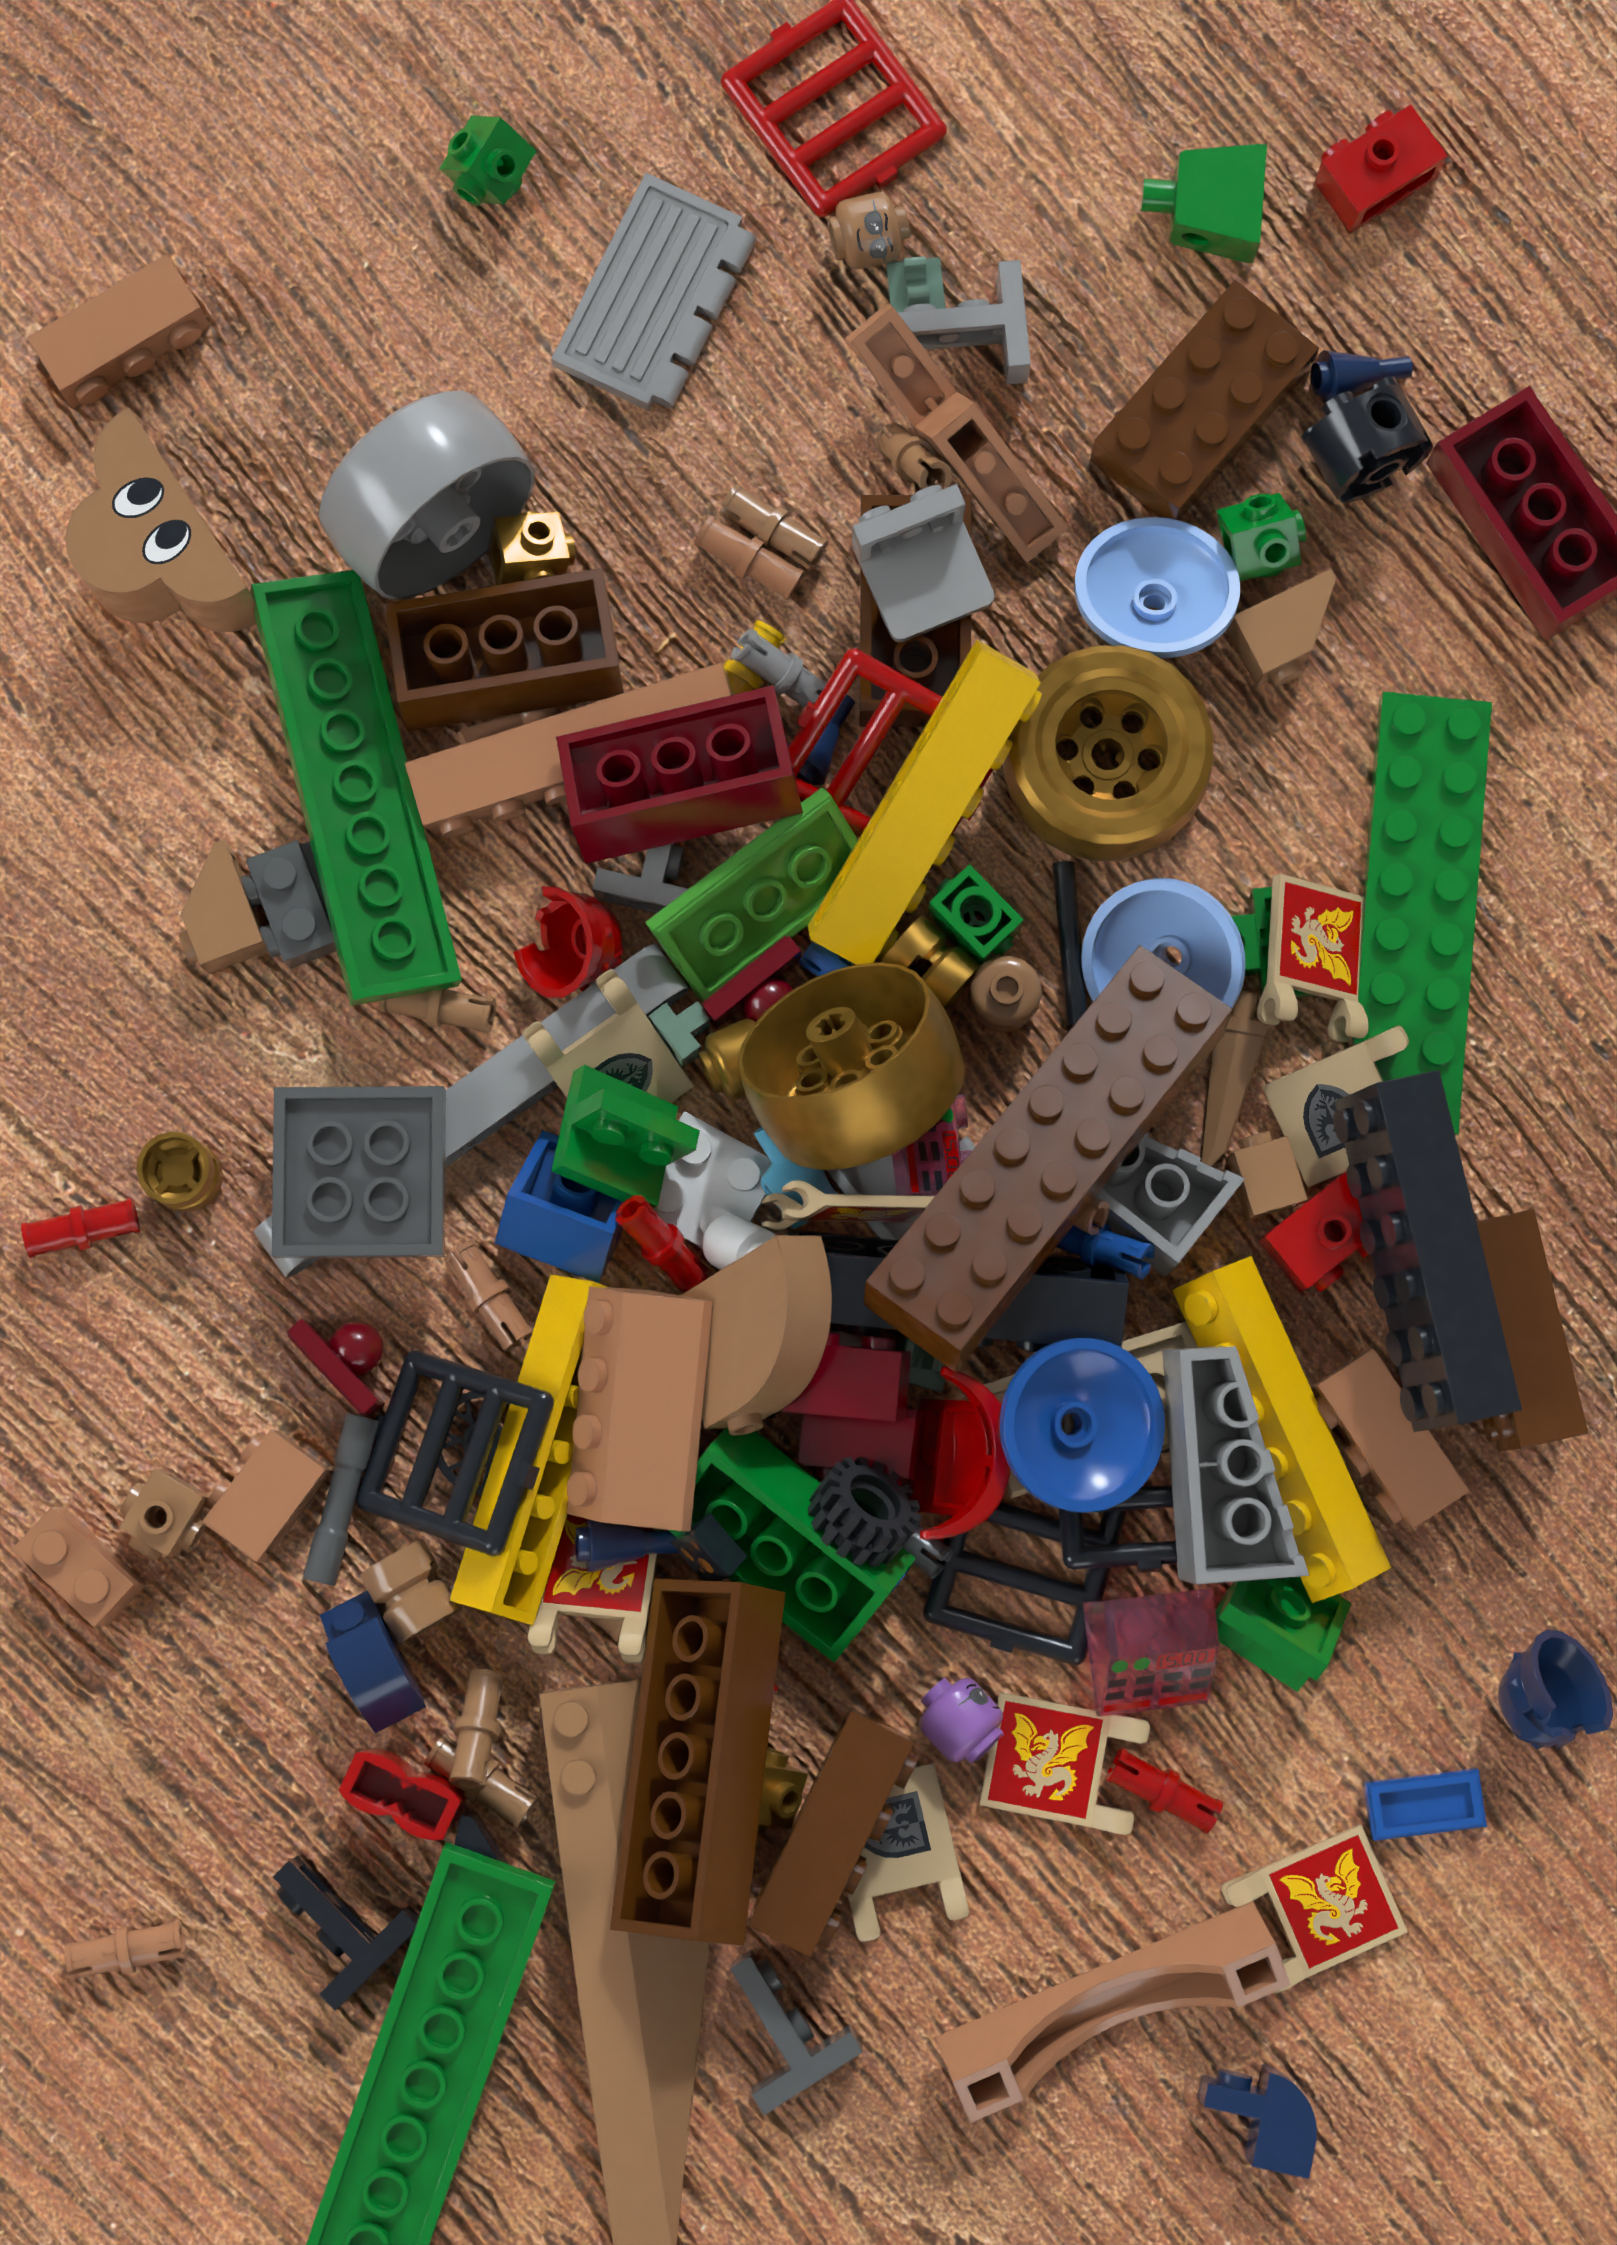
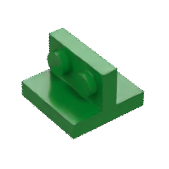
M583 1065L574 1070L572 1074L551 1171L622 1202L632 1196L642 1195L648 1201V1204L655 1208L659 1204L666 1166L696 1151L700 1130L676 1120L678 1106L587 1065Z
M1300 1576L1233 1581L1206 1618L1201 1631L1298 1692L1309 1677L1317 1681L1327 1668L1351 1602L1337 1594L1312 1603Z

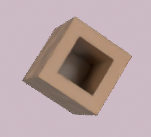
M1266 1131L1238 1140L1240 1149L1233 1151L1227 1159L1231 1172L1245 1178L1238 1187L1237 1192L1246 1221L1300 1206L1308 1200L1288 1136L1272 1140L1270 1131Z

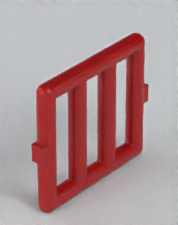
M832 0L793 27L788 22L784 23L770 33L771 42L724 72L721 76L722 88L815 215L819 217L829 216L835 212L836 206L840 201L857 197L875 184L879 189H882L897 179V169L942 140L947 133L944 121L854 0ZM840 21H843L859 45L764 108L747 83ZM873 62L890 86L794 149L777 125ZM901 104H904L921 128L825 191L808 167Z
M852 648L843 655L815 704L810 701L807 702L797 719V724L801 727L789 745V751L802 803L819 789L798 778L797 775L856 677L859 675L887 691L826 790L832 796L854 834L860 837L871 818L845 804L847 798L906 702L932 716L942 696L865 652ZM990 768L979 785L980 788L984 786L993 769ZM974 811L973 814L967 819L968 821H970V819H971L972 816L974 815L975 811ZM963 816L960 817L959 821L957 822L956 826L954 827L950 835L954 834L955 830L964 818Z

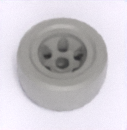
M465 391L438 392L419 398L383 419L365 434L344 456L332 473L324 490L319 509L320 524L341 557L366 584L383 598L392 600L413 598L450 581L488 552L494 517L516 516L523 511L535 483V470L524 450L505 424L475 395Z

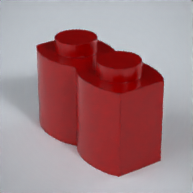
M375 1748L364 1749L355 1754L338 1790L343 1798L355 1808L373 1815H391L402 1829L414 1836L427 1840H443L450 1835L466 1801L463 1790L453 1786L449 1779L433 1773H416L411 1765L400 1756Z

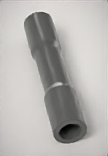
M346 1413L334 1457L333 1476L320 1524L314 1532L302 1577L304 1579L332 1586L336 1585L348 1540L347 1529L360 1480L367 1468L379 1424L377 1420Z

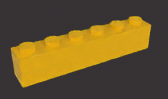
M976 640L808 924L810 940L856 965L874 963L876 958L880 960L884 958L897 940L898 931L894 930L902 914L904 911L911 914L923 898L927 885L922 881L932 864L939 867L949 855L955 841V837L950 834L960 817L963 816L968 819L977 808L984 792L979 785L988 770L991 768L997 771L1007 758L1013 743L1008 737L1018 720L1026 722L1034 713L1042 693L1037 690L1041 682L1033 671Z
M1252 1256L1214 1270L1173 1289L1172 1291L1198 1348L1215 1346H1236L1259 1417L1257 1423L1265 1448L1269 1449L1276 1470L1273 1472L1283 1504L1287 1505L1294 1526L1291 1530L1299 1555H1303L1309 1576H1300L1311 1602L1315 1603L1356 1588L1391 1569L1392 1567L1329 1427L1318 1410L1316 1398Z
M550 1275L517 1381L548 1391L554 1398V1406L533 1466L540 1468L533 1490L525 1488L503 1553L498 1556H489L470 1548H465L449 1601L534 1625L567 1517V1484L571 1475L574 1444L572 1431L577 1414L579 1393L578 1370L582 1362L585 1332L584 1311L587 1306L589 1286H606L594 1281ZM513 1404L509 1406L473 1522L474 1526L486 1530L488 1528L528 1411L526 1408Z

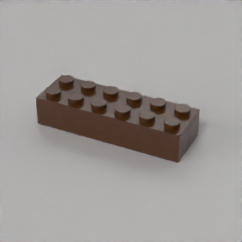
M654 1579L610 1930L744 1946L785 1592L742 1582Z

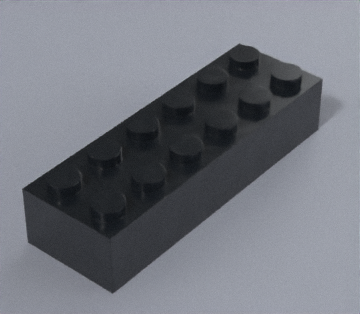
M1437 1070L1374 1083L1334 1101L1336 1107L1333 1116L1334 1130L1339 1141L1345 1145L1349 1161L1346 1173L1347 1184L1352 1196L1358 1199L1363 1220L1360 1224V1238L1364 1249L1372 1257L1376 1274L1373 1281L1374 1296L1379 1307L1385 1311L1389 1328L1386 1339L1387 1350L1390 1359L1399 1369L1403 1386L1400 1391V1404L1404 1416L1412 1423L1413 1432L1454 1426L1521 1411L1520 1398L1440 1071Z
M788 1229L787 1235L821 1236L831 1280L832 1308L830 1323L845 1324L846 1331L859 1335L880 1334V1328L895 1329L865 1307L863 1301L867 1279L899 1240ZM1050 1254L978 1346H992L994 1339L1017 1341L1016 1347L1019 1349L1037 1352L1045 1346L1061 1340L1093 1338L1113 1343L1122 1348L1129 1287L1126 1273L1102 1263L1099 1266L1093 1267L1083 1263L1081 1257Z

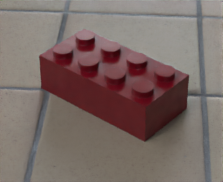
M1530 386L1437 442L1426 464L1545 642L1617 598V514Z

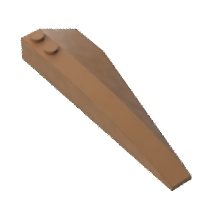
M642 1678L544 1691L539 1696L577 1994L613 2245H677L709 1942L610 1930Z

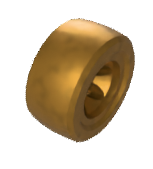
M1093 646L1071 652L1048 665L1037 676L1041 682L1037 688L1042 693L1041 699L1031 717L1026 722L1018 720L1008 739L1013 743L1004 761V776L1009 794L1024 822L1045 843L1067 855L1090 861H1120L1146 854L1169 841L1196 812L1206 794L1214 762L1213 730L1206 706L1192 683L1170 663L1150 652L1127 646ZM1085 710H1095L1101 715L1102 722L1096 728H1087L1081 723L1080 714ZM1131 714L1138 716L1143 724L1142 730L1132 734L1126 732L1121 725L1122 718ZM1065 741L1072 743L1077 750L1076 757L1072 760L1064 761L1059 756L1056 745ZM1105 751L1113 754L1116 757L1113 764L1115 769L1103 770L1097 767L1096 761L1091 756L1099 752L1102 758ZM1143 752H1152L1158 757L1159 766L1151 771H1146L1139 766L1137 758ZM1077 779H1082L1088 787L1093 789V794L1089 795L1083 792L1073 782ZM1121 784H1126L1134 790V795L1117 799L1113 797V790Z
M881 962L857 964L833 970L809 980L787 993L768 1008L751 1027L742 1043L738 1058L740 1076L746 1097L764 1131L786 1159L799 1166L818 1170L846 1169L869 1164L895 1154L915 1142L930 1130L952 1106L963 1085L965 1072L956 1034L939 999L916 972L901 965Z

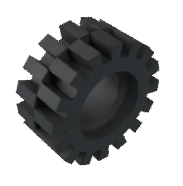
M859 1456L855 1462L851 1457H846L832 1467L811 1495L808 1515L815 1516L811 1522L814 1531H825V1534L821 1537L824 1544L828 1546L834 1542L839 1546L835 1552L837 1555L844 1559L850 1553L853 1555L854 1564L862 1566L867 1560L870 1567H878L882 1562L885 1565L891 1562L917 1530L921 1515L916 1513L920 1506L918 1500L908 1499L913 1493L908 1484L902 1487L897 1484L901 1477L893 1471L888 1476L883 1473L884 1464L875 1461L872 1467H869L868 1459Z

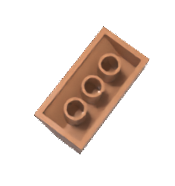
M589 1286L588 1301L584 1311L585 1332L582 1362L578 1370L579 1393L577 1414L572 1431L574 1444L571 1475L567 1484V1514L602 1523L691 1531L713 1301L645 1289Z

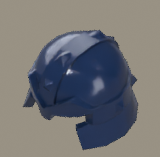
M1547 1629L1535 1637L1526 1651L1523 1653L1514 1652L1513 1660L1510 1662L1499 1683L1498 1701L1501 1713L1517 1739L1530 1743L1536 1750L1556 1745V1750L1558 1751L1572 1742L1576 1734L1585 1730L1586 1735L1609 1730L1613 1718L1612 1697L1605 1677L1586 1649L1577 1640L1562 1631Z

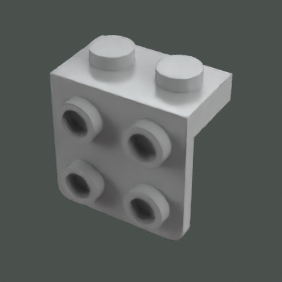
M957 484L942 489L941 485L926 487L912 495L910 503L890 510L889 506L874 508L860 516L858 519L859 523L852 526L853 550L888 632L896 642H905L984 610L993 603L994 591L963 522L966 504Z

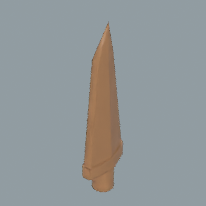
M1241 990L1233 1007L1232 1016L1229 1018L1224 1036L1211 1053L1201 1160L1202 1163L1211 1167L1228 1150L1264 1039L1267 1038L1270 1026L1269 1024L1254 1020L1259 994Z

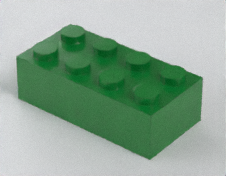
M724 1429L697 1462L691 1526L711 1513L747 1555L745 1560L728 1579L732 1582H742L785 1592L782 1622L835 1663L916 1558L902 1548L888 1564L885 1565L882 1562L878 1567H870L867 1560L862 1566L854 1564L853 1555L850 1553L844 1559L837 1555L835 1552L839 1546L834 1542L826 1546L821 1540L825 1531H814L811 1522L815 1516L808 1515V1506L811 1504L809 1499L820 1482L756 1431L734 1436L730 1435L729 1429ZM668 1530V1531H670L673 1535H675L676 1537H677L679 1534H681L682 1532H684V1531Z

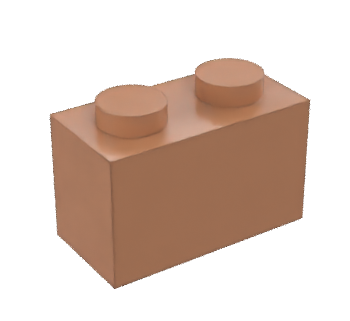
M272 1429L265 1437L258 1433L248 1443L239 1457V1461L245 1465L232 1482L224 1479L213 1490L205 1503V1507L211 1511L202 1521L256 1562H266L333 1472V1470L283 1433Z
M51 1507L12 1548V1551L93 1627L109 1626L147 1585L67 1508Z

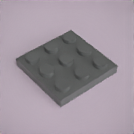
M274 1087L272 1257H445V1087Z

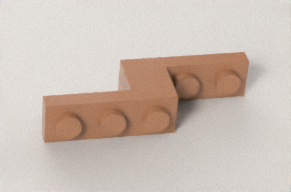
M886 303L845 338L918 436L933 446L935 456L939 460L944 461L950 466L952 473L959 477L1021 560L1028 563L1069 529L975 402L954 389L892 305Z

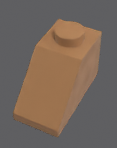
M1332 569L1234 616L1227 632L1256 688L1271 680L1274 686L1277 687L1295 679L1304 672L1302 665L1306 663L1313 650L1336 581V576Z
M225 839L213 844L181 912L186 930L178 933L181 945L190 964L198 961L200 966L209 974L268 952L260 931L262 924L256 908L252 907L241 880L243 874L235 852Z

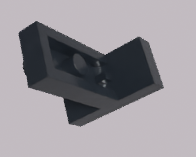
M298 1855L290 1859L273 1876L281 1886L276 1893L283 1903L299 1916L306 1912L321 1927L316 1932V1935L325 1947L337 1957H341L346 1953L352 1960L319 1994L335 2011L414 1933L420 1916L408 1905L375 1936Z

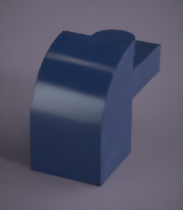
M365 1591L320 1614V1618L329 1640L325 1644L333 1664L359 1712L372 1730L377 1733L422 1710L426 1705L411 1665L393 1641L390 1630L382 1618L384 1614L380 1604L374 1603L368 1591Z
M1262 2064L1258 2087L1251 2086L1253 2077L1230 2070L1219 2069L1217 2078L1201 2076L1197 2098L1203 2107L1252 2117L1245 2157L1252 2167L1307 2179L1310 2178L1317 2139L1316 2119L1305 2095L1285 2074L1273 2067Z

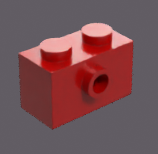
M1411 104L1396 114L1391 110L1383 112L1367 125L1365 134L1352 142H1349L1347 138L1336 142L1320 158L1321 164L1314 183L1349 233L1354 232L1439 177L1448 155Z
M1347 1171L1258 1240L1299 1293L1312 1285L1319 1293L1345 1273V1270L1339 1263L1354 1251H1357L1362 1258L1369 1254L1361 1242L1360 1224L1363 1220L1358 1199L1352 1196L1347 1184Z

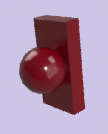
M790 936L781 938L703 1002V1008L712 1018L710 1022L716 1029L741 1009H743L747 1019L756 1022L768 1008L793 990L789 983L780 978L801 959V949Z
M302 1318L287 1331L289 1334L288 1338L360 1414L372 1416L385 1403L361 1377L375 1370L382 1360L384 1352L383 1340L374 1327L359 1321L345 1323L336 1329L330 1338V1342L309 1321Z

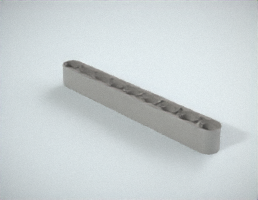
M655 943L642 949L614 969L618 977L627 985L647 1018L665 1003L669 1007L673 1005L689 989ZM594 983L541 1021V1023L550 1033L561 1051H563L616 1012L596 983ZM520 1036L446 1089L445 1168L558 1087L523 1036ZM272 1215L254 1230L255 1236L285 1278L296 1275L320 1259L272 1257Z

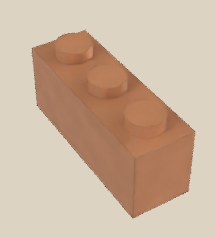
M166 254L28 336L27 339L71 409L79 404L88 405L100 400L108 392L109 386L124 377H136L145 373L154 365L156 358L173 348L183 349L198 340L202 331L208 328L209 324L198 302Z
M1374 1348L1363 1352L1311 1387L1318 1403V1410L1326 1421L1329 1430L1336 1427L1348 1445L1342 1449L1346 1461L1360 1478L1368 1475L1379 1492L1374 1497V1501L1385 1519L1392 1526L1399 1522L1403 1529H1414L1470 1492L1429 1430L1413 1432L1412 1423L1406 1419L1401 1408V1388Z

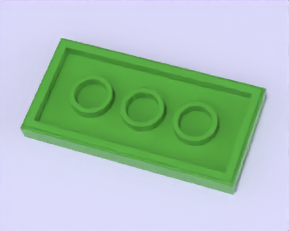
M822 787L801 803L803 813L778 820L645 922L689 988L702 1004L784 936L792 938L808 926L856 845L857 837L832 796Z

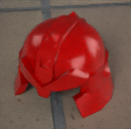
M542 886L543 896L552 901L548 906L539 909L535 916V919L540 922L541 940L544 950L539 951L534 942L513 951L520 974L531 989L544 997L563 998L577 989L583 992L590 985L594 984L600 975L610 969L614 970L617 966L621 965V955L624 950L622 932L619 922L612 911L602 902L598 901L595 896L592 897L579 892H568L560 887Z

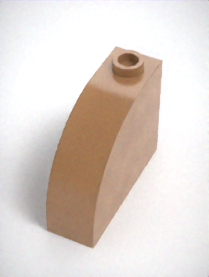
M776 1235L681 1295L713 1301L702 1409L704 1429H729L730 1435L734 1436L749 1434L763 1427L762 1420L792 1403L803 1392L814 1376L825 1350L831 1321L832 1293L830 1272L821 1236Z

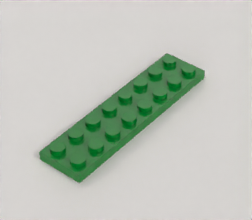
M354 570L251 584L250 593L255 600L253 611L350 1006L458 987L462 978L424 827L405 766L407 760L361 577Z
M1383 691L1379 697L1363 891L1365 898L1358 1003L1363 1006L1368 1018V1033L1364 1038L1360 1039L1351 1037V1047L1391 1028L1402 1026L1409 1038V1044L1404 1050L1375 1061L1383 1081L1439 1070L1455 1136L1459 1135L1492 702Z
M446 1842L306 2245H430L556 1881Z

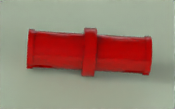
M642 1195L632 1196L620 1205L616 1212L618 1216L615 1218L616 1221L640 1244L641 1255L651 1265H658L672 1279L682 1293L689 1291L707 1279L708 1274L706 1272L708 1268L686 1247L680 1230L674 1224H666Z
M132 1197L124 1201L84 1210L82 1205L71 1207L69 1214L31 1223H21L22 1238L30 1259L35 1258L37 1255L78 1246L80 1251L91 1249L92 1242L130 1233L136 1234L141 1231L138 1213Z
M1122 1747L1118 1750L1111 1762L1115 1767L1114 1769L1108 1768L1105 1776L1106 1781L1113 1782L1149 1802L1148 1808L1159 1814L1165 1810L1201 1829L1200 1831L1205 1834L1212 1830L1218 1820L1213 1814L1221 1813L1223 1801L1218 1798L1215 1799L1179 1780L1180 1773L1170 1768L1162 1771L1130 1754L1128 1750Z

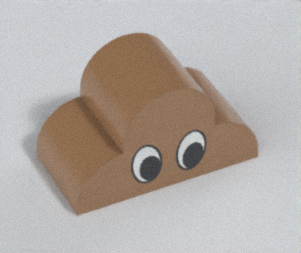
M129 407L105 425L96 441L93 463L101 488L86 497L77 506L69 520L66 531V549L71 564L101 605L120 619L135 623H149L164 619L182 609L193 622L212 631L235 632L256 624L253 611L255 600L131 409Z

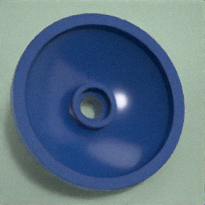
M1072 1338L1045 1346L1021 1365L1009 1383L1004 1395L1000 1413V1437L1008 1465L1015 1477L1028 1492L1052 1507L1073 1512H1096L1122 1503L1135 1494L1148 1480L1162 1451L1165 1435V1415L1158 1388L1140 1361L1128 1351L1113 1343L1093 1338ZM1067 1414L1074 1421L1073 1430L1069 1434H1065L1061 1427L1062 1419Z

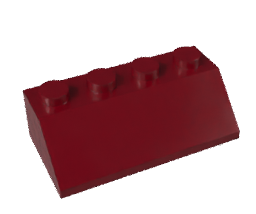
M774 685L556 737L570 823L585 864L803 813Z

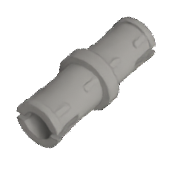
M754 629L747 630L739 638L737 643L743 646L742 650L738 647L733 648L731 657L735 661L741 662L768 682L767 687L774 685L776 695L784 693L802 707H805L808 701L815 704L827 683L804 668L803 659L794 653L786 655L758 635Z

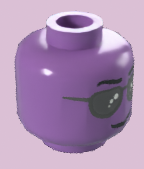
M944 1678L920 1701L927 1710L920 1718L919 1728L951 1762L957 1763L967 1759L971 1764L975 1763L1004 1734L999 1728L1003 1720L1002 1710L971 1678L960 1679L953 1685Z

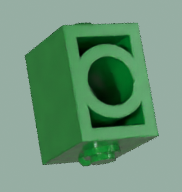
M970 864L955 878L950 879L947 877L936 888L938 892L929 902L927 915L957 946L961 947L979 964L982 965L999 954L1003 956L1013 947L1012 941L1020 933L1024 919ZM975 915L979 916L983 921L976 919ZM967 916L970 919L968 924L963 921Z

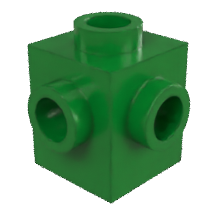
M471 115L465 127L458 131L448 145V155L439 170L454 182L452 186L453 191L468 203L479 206L481 203L505 205L507 200L513 197L521 187L522 175L537 151L501 117Z
M1280 493L1253 495L1243 503L1217 509L1221 545L1231 556L1237 568L1240 581L1255 577L1276 576L1284 569L1302 565L1299 543L1306 541L1304 521L1299 510L1292 511Z

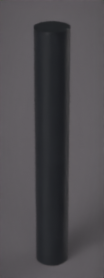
M1061 861L1053 863L1052 867L1066 1027L1073 1028L1086 1012L1087 1002L1082 971V945L1075 866L1073 861Z

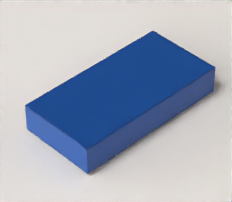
M1471 1768L1363 1782L1370 1837L1373 1841L1487 1827L1479 1769Z

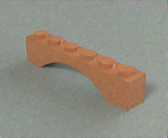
M1252 1901L936 2036V2040L970 2123L1023 2101L1037 2082L1062 2057L1086 2040L1119 2023L1148 2013L1178 2007L1221 2006L1239 2008L1286 1988L1291 1984L1277 1945Z

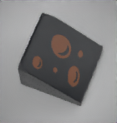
M711 1513L692 1525L691 1531L682 1532L670 1542L703 1581L725 1580L736 1571L747 1557Z

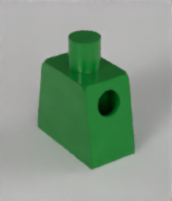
M1267 144L1191 149L1180 152L1175 167L1174 180L1143 179L1140 211L1171 214L1169 242L1176 246L1245 263H1254L1261 238Z

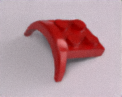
M942 1367L940 1375L958 1386L969 1400L921 1399L920 1411L926 1413L919 1477L918 1480H911L910 1488L913 1493L908 1499L918 1500L920 1509L917 1512L953 1517L933 1528L920 1530V1539L925 1540L953 1537L965 1533L987 1520L1000 1504L1011 1473L1000 1437L1002 1404L990 1390L976 1379L961 1371L955 1373L949 1367Z

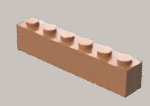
M720 662L405 762L423 826L434 834L441 832L442 837H453L474 828L472 822L493 815L494 821H503L524 814L526 812L524 805L545 799L546 804L549 805L567 801L556 741L557 736L734 695L724 666Z

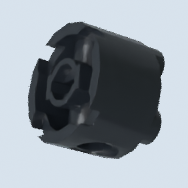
M1393 376L1380 380L1367 392L1356 397L1350 391L1335 396L1322 407L1326 417L1307 429L1301 436L1337 501L1340 499L1342 503H1351L1365 499L1393 485L1389 477L1390 475L1401 469L1405 476L1408 475L1429 456L1434 447L1407 397Z

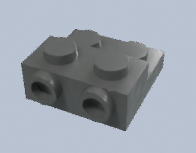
M298 840L245 859L250 873L241 876V880L252 907L263 905L269 924L260 927V931L270 956L274 958L281 955L283 961L291 969L336 952L337 949L310 841L300 844Z

